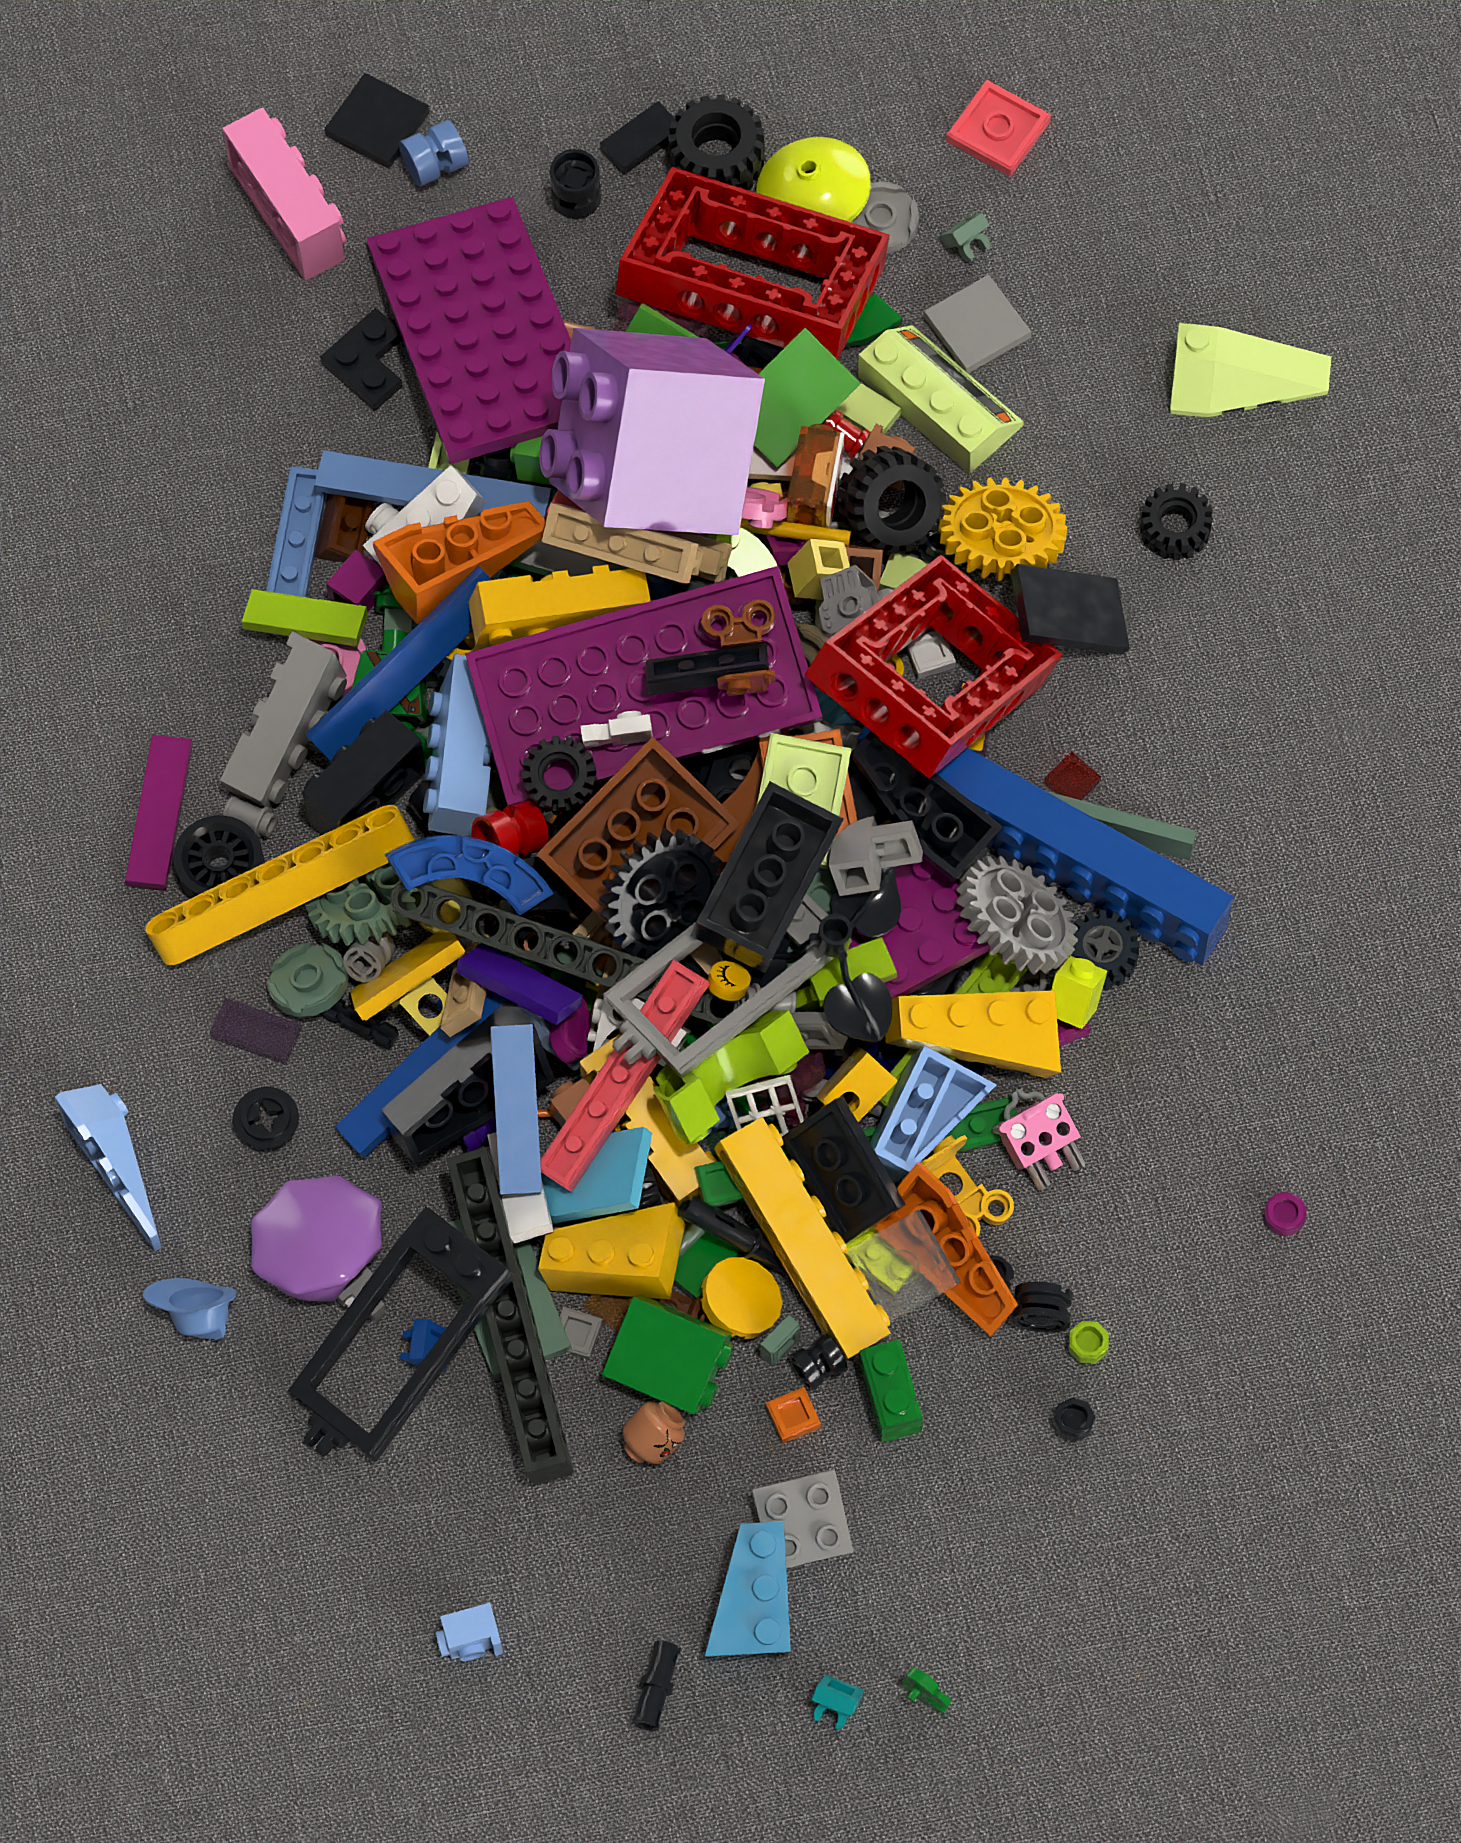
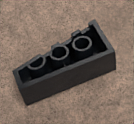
M510 1000L504 1002L381 1109L394 1141L414 1164L496 1117L490 1027L533 1024L536 1093L556 1082L533 1021L514 1002Z

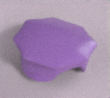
M338 1175L287 1181L251 1220L252 1270L259 1277L273 1284L278 1290L293 1298L306 1301H335L347 1284L370 1261L375 1259L376 1254L382 1247L381 1201L376 1196L363 1191Z

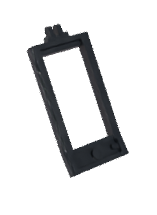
M426 1206L399 1237L288 1391L314 1412L308 1421L312 1427L304 1436L303 1441L310 1447L318 1443L315 1451L322 1457L326 1456L335 1445L341 1449L350 1441L377 1462L481 1317L515 1277L513 1273ZM417 1253L470 1296L369 1434L318 1393L316 1389L408 1262Z

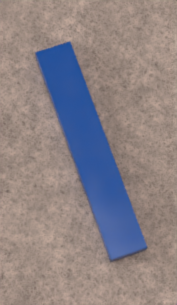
M477 567L305 734L331 762L335 753L344 745L350 746L359 737L362 727L368 720L373 717L377 719L385 710L389 712L473 630L468 601L478 582L491 580L480 567Z
M512 956V957H511V958H513V959L519 961L515 956ZM487 989L482 1016L479 1020L451 1037L441 1029L440 1025L335 1126L336 1129L365 1158L390 1134L381 1109L508 999Z

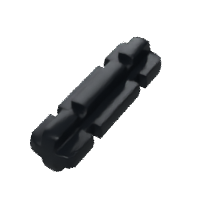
M342 999L323 1012L324 1018L334 1023L340 1021L342 1027L367 1040L373 1038L376 1040L375 1044L385 1049H391L399 1035L397 1027L387 1022L381 1024L379 1018L375 1016L370 1017L366 1021L362 1020L356 1012L354 1005L347 1006L345 1005L346 1001Z

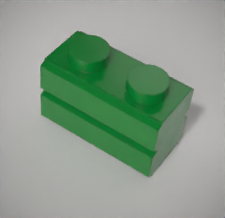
M895 1340L860 1350L859 1366L881 1442L922 1432L923 1417L919 1403L916 1401V1393L901 1341Z

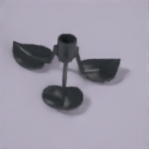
M893 867L882 868L880 890L839 896L838 890H836L831 901L832 914L822 919L818 933H811L805 942L791 952H787L789 949V938L785 934L765 974L717 950L722 961L735 962L748 971L751 977L750 985L757 983L760 987H765L788 968L786 960L796 959L813 944H817L818 949L824 955L838 957L841 976L844 984L832 987L826 994L823 1010L827 1022L835 1031L844 1036L872 1043L881 1041L886 1035L892 1019L890 992L885 983L872 973H863L851 980L846 951L849 948L854 927L865 937H879L887 934L896 926L901 913V900L895 869Z

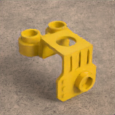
M951 1135L943 1139L932 1150L934 1152L932 1156L920 1163L938 1179L948 1173L955 1174L961 1179L962 1190L954 1197L976 1235L979 1236V1220L983 1219L986 1223L995 1226L1006 1223L1013 1213L1014 1202L1006 1191L994 1189L987 1192L982 1184L978 1187L975 1185L955 1157L957 1151L965 1145L967 1137L964 1135L955 1140ZM993 1203L999 1204L1003 1209V1214L999 1216L992 1215L988 1210V1206Z

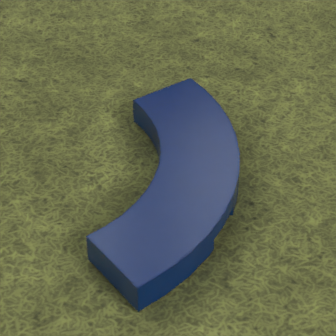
M456 835L427 837L409 842L384 854L407 891L426 882L438 879H469L496 891L519 916L554 894L545 880L523 859L505 848L478 838Z

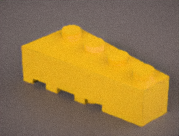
M607 564L593 566L592 573L587 575L570 577L568 570L552 572V574L533 582V578L530 575L478 582L468 601L475 643L494 646L647 603L651 600L645 572L633 568L610 571Z
M620 1034L579 1061L581 1078H585L589 1085L614 1050L612 1045L621 1036ZM649 1076L613 1131L618 1132L645 1127L652 1132L647 1160L649 1167L652 1169L660 1191L670 1203L674 1202L677 1209H679L680 1204L689 1194L700 1198L694 1168L718 1161L709 1150L704 1152L697 1142L687 1144L677 1138L654 1093L653 1088L657 1085Z

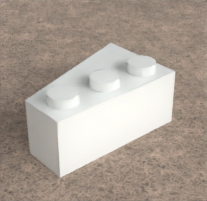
M450 465L363 546L380 564L373 548L374 541L409 524L420 522L421 527L444 523L445 517L457 515L458 520L475 517L479 514L486 500L459 470Z

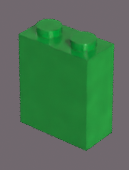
M640 1294L634 1296L631 1300L602 1375L694 1415L701 1412L703 1406L709 1408L716 1396L718 1385L713 1382L718 1369H725L731 1359L734 1346L730 1345L729 1342L733 1333Z

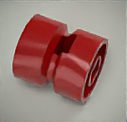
M530 800L507 806L502 811L497 810L476 817L471 828L473 838L494 843L516 856H519V854L528 856L538 852L549 839L546 820L538 806Z

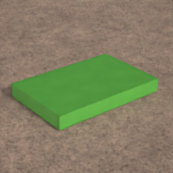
M806 328L759 373L765 379L754 446L778 468L861 384Z

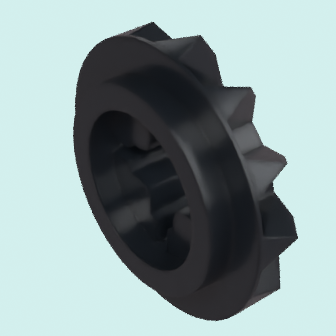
M259 1087L249 1091L238 1101L233 1113V1124L236 1133L245 1145L253 1146L260 1152L263 1149L269 1148L278 1150L280 1145L287 1140L292 1141L293 1134L299 1126V1112L295 1101L285 1091L275 1087ZM261 1106H264L265 1111H268L270 1116H278L272 1120L273 1131L271 1132L263 1124H255L261 1120Z

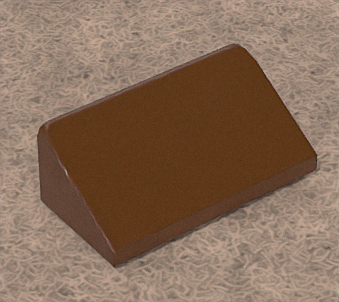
M328 493L315 557L322 560L344 563L355 550L364 554L365 547L363 545L366 543L368 534L365 524L372 514L374 501Z

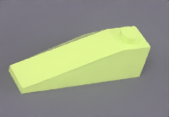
M1179 323L1170 414L1209 418L1222 415V411L1242 407L1244 411L1255 409L1258 404L1278 400L1286 403L1328 395L1331 356L1217 326Z

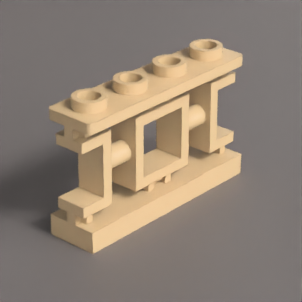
M550 503L542 538L543 543L681 583H690L691 575L714 582L724 581L732 550L730 543L691 532L604 527L584 510L559 503Z

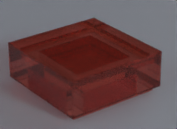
M1072 751L1044 778V784L1054 793L1078 800H1083L1101 782V776Z

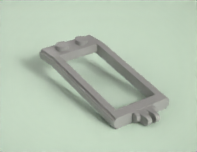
M806 893L786 935L799 946L809 938L811 933H818L820 922L828 914ZM695 922L603 994L607 1002L625 1020L619 1028L622 1035L613 1043L612 1047L618 1053H621L631 1044L634 1045L623 1057L629 1065L636 1062L643 1055L647 1059H651L658 1054L679 1077L683 1078L818 972L834 957L824 955L818 949L817 944H813L804 952L805 955L680 1053L630 1000L662 976L673 959L677 962L681 961L704 943L691 936L696 924Z

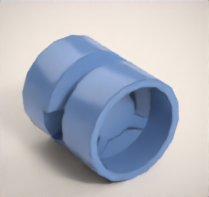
M448 119L428 128L426 136L417 133L399 142L404 163L419 187L439 179L442 170L450 174L469 164L464 143L455 126Z

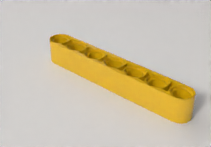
M394 805L382 806L156 915L147 923L145 931L166 965L182 963L389 863L384 854L399 846L415 841L399 809Z

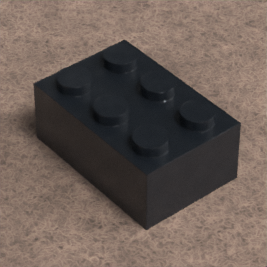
M387 710L377 719L373 717L368 720L362 727L359 737L350 746L344 745L335 753L332 764L322 773H315L305 784L302 794L309 826L320 835H323L385 805H394L425 774L426 767L422 739Z

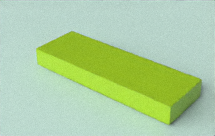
M252 589L241 622L245 630L290 636L293 631L311 640L358 647L368 612L367 607Z

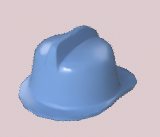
M172 1278L149 1285L144 1290L143 1298L148 1304L167 1310L176 1330L180 1334L198 1338L220 1339L226 1332L229 1302L236 1297L237 1293L233 1288L215 1286L188 1278Z

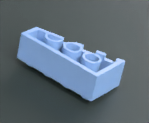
M454 654L439 692L433 691L429 703V715L434 716V724L430 725L428 731L427 747L433 748V751L426 764L425 780L431 781V788L426 791L423 812L429 813L428 830L472 837L471 828L474 819L486 814L491 767L487 766L492 748L466 655Z

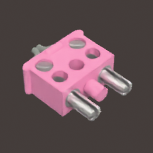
M1022 1089L1011 1093L1012 1102L1004 1110L1005 1120L994 1125L992 1132L1000 1135L1016 1168L1027 1169L1037 1190H1044L1051 1184L1039 1160L1044 1158L1050 1171L1059 1168L1063 1163L1056 1150L1060 1148L1073 1171L1083 1168L1086 1163L1074 1143V1140L1081 1136L1062 1102L1064 1100L1063 1094L1055 1093L1045 1097L1037 1091L1024 1093ZM1018 1095L1023 1099L1034 1097L1039 1099L1038 1102L1010 1117V1111L1018 1103ZM1058 1124L1062 1127L1061 1135L1056 1131ZM1040 1134L1045 1138L1044 1145H1041L1039 1142ZM1022 1144L1027 1146L1026 1155L1021 1151Z

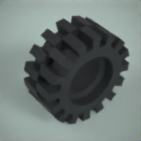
M1173 483L1166 484L1165 492L1158 487L1154 490L1153 497L1149 495L1146 498L1145 506L1142 509L1140 532H1143L1142 540L1144 544L1150 542L1149 550L1154 553L1157 549H1160V557L1164 559L1167 558L1168 553H1173V560H1180L1181 553H1185L1186 559L1193 557L1194 549L1200 553L1204 548V543H1208L1213 521L1211 505L1207 506L1208 499L1205 495L1198 498L1199 490L1193 487L1190 493L1186 492L1187 484L1180 483L1179 490H1174ZM1177 511L1188 515L1192 524L1186 531L1173 532L1164 528L1161 519L1166 513Z
M552 736V741L546 742L543 739L539 741V746L536 749L532 746L528 751L529 757L528 759L524 758L522 764L524 768L522 780L530 800L538 804L542 811L547 812V810H551L553 815H560V811H567V814L574 813V808L577 806L582 808L586 804L588 797L590 799L593 797L594 786H597V771L590 751L587 752L581 742L577 744L573 738L567 736L565 740H560L559 736ZM556 761L569 763L576 772L574 782L563 790L552 789L544 781L546 768Z

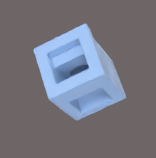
M490 1603L440 1616L443 1630L436 1631L435 1633L442 1657L450 1655L451 1660L460 1657L461 1661H471L486 1654L485 1650L492 1648L495 1656L503 1654Z

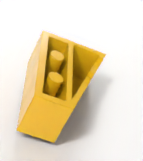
M672 1202L554 1229L553 1232L545 1235L538 1269L550 1291L629 1297L642 1294L649 1298L670 1299L685 1223L682 1218L678 1217V1209L675 1203Z

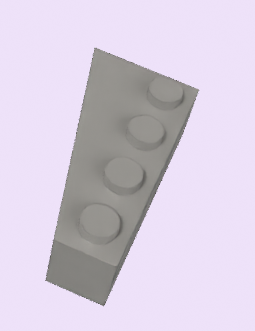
M293 631L286 642V645L292 647L286 662L283 664L277 662L270 675L273 681L269 697H264L262 700L259 699L252 712L251 725L254 728L251 733L247 731L242 733L220 778L227 791L262 809L264 807L271 808L273 803L278 804L282 800L288 787L287 778L293 768L298 769L302 765L307 755L308 749L306 745L309 738L305 734L327 714L325 712L332 700L336 701L341 697L347 684V679H345L347 674L334 652Z

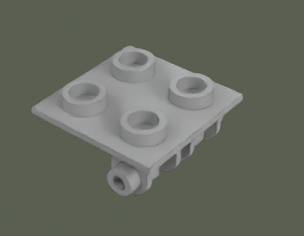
M835 1469L752 1489L753 1503L759 1522L784 1521L786 1568L854 1552Z

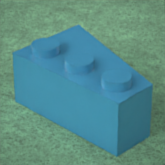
M784 1521L740 1524L705 1656L791 1652Z

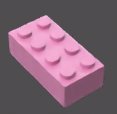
M262 107L223 127L230 169L303 279L307 281L344 261L343 244L347 241L340 228V225L344 223L341 213L334 203L327 204L323 198L324 190L321 183L314 174L310 176L303 168L305 167L304 159L297 147L292 146L290 148L284 140L286 138L285 131L276 117L270 119Z

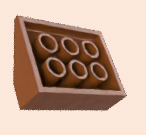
M652 736L537 852V855L600 916V912L607 908V906L599 900V897L610 893V889L602 884L603 880L614 879L616 874L609 867L610 865L621 866L624 861L620 856L621 851L629 855L634 852L632 841L636 840L644 846L646 845L647 833L649 832L660 839L663 829H667L672 834L681 829L688 835L693 833L715 850L741 823Z

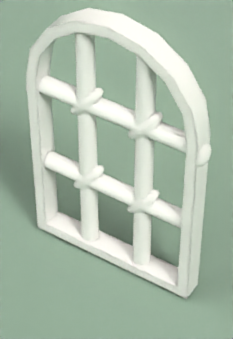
M790 1074L726 1091V1097L737 1131L742 1128L741 1123L755 1121L761 1117L776 1114L782 1137L788 1133L783 1115L786 1114V1111L796 1109L800 1123L805 1121ZM788 1083L794 1103L780 1106L774 1087ZM768 1089L773 1105L770 1106L771 1109L758 1112L752 1093ZM746 1095L751 1111L748 1112L749 1115L738 1117L732 1098Z

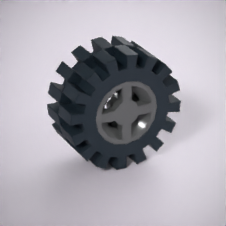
M1099 910L1098 917H1094L1093 912L1085 914L1084 921L1079 917L1074 922L1078 930L1073 935L1078 939V942L1073 946L1075 950L1071 956L1087 959L1094 963L1095 966L1107 970L1104 987L1105 990H1110L1114 982L1119 987L1125 983L1126 976L1130 978L1134 973V967L1137 966L1140 941L1137 942L1138 933L1136 929L1130 930L1131 922L1125 919L1123 922H1120V914L1113 912L1112 918L1106 917V910Z

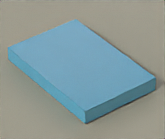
M645 1127L612 1132L572 1192L542 1173V1182L552 1224L638 1209L652 1132Z

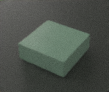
M788 1315L760 1343V1357L770 1366L775 1365L800 1340V1324Z

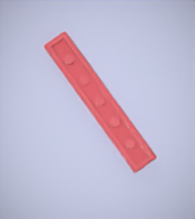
M673 959L640 1011L672 1042L710 983ZM633 1044L621 1053H618L615 1049L612 1051L541 1158V1172L570 1192L574 1190L661 1059L658 1054L651 1059H647L643 1055L636 1062L629 1065L623 1057L634 1046Z

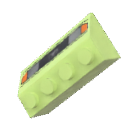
M913 325L886 330L859 354L858 378L873 391L901 408V415L968 474L973 472L1024 425V422Z

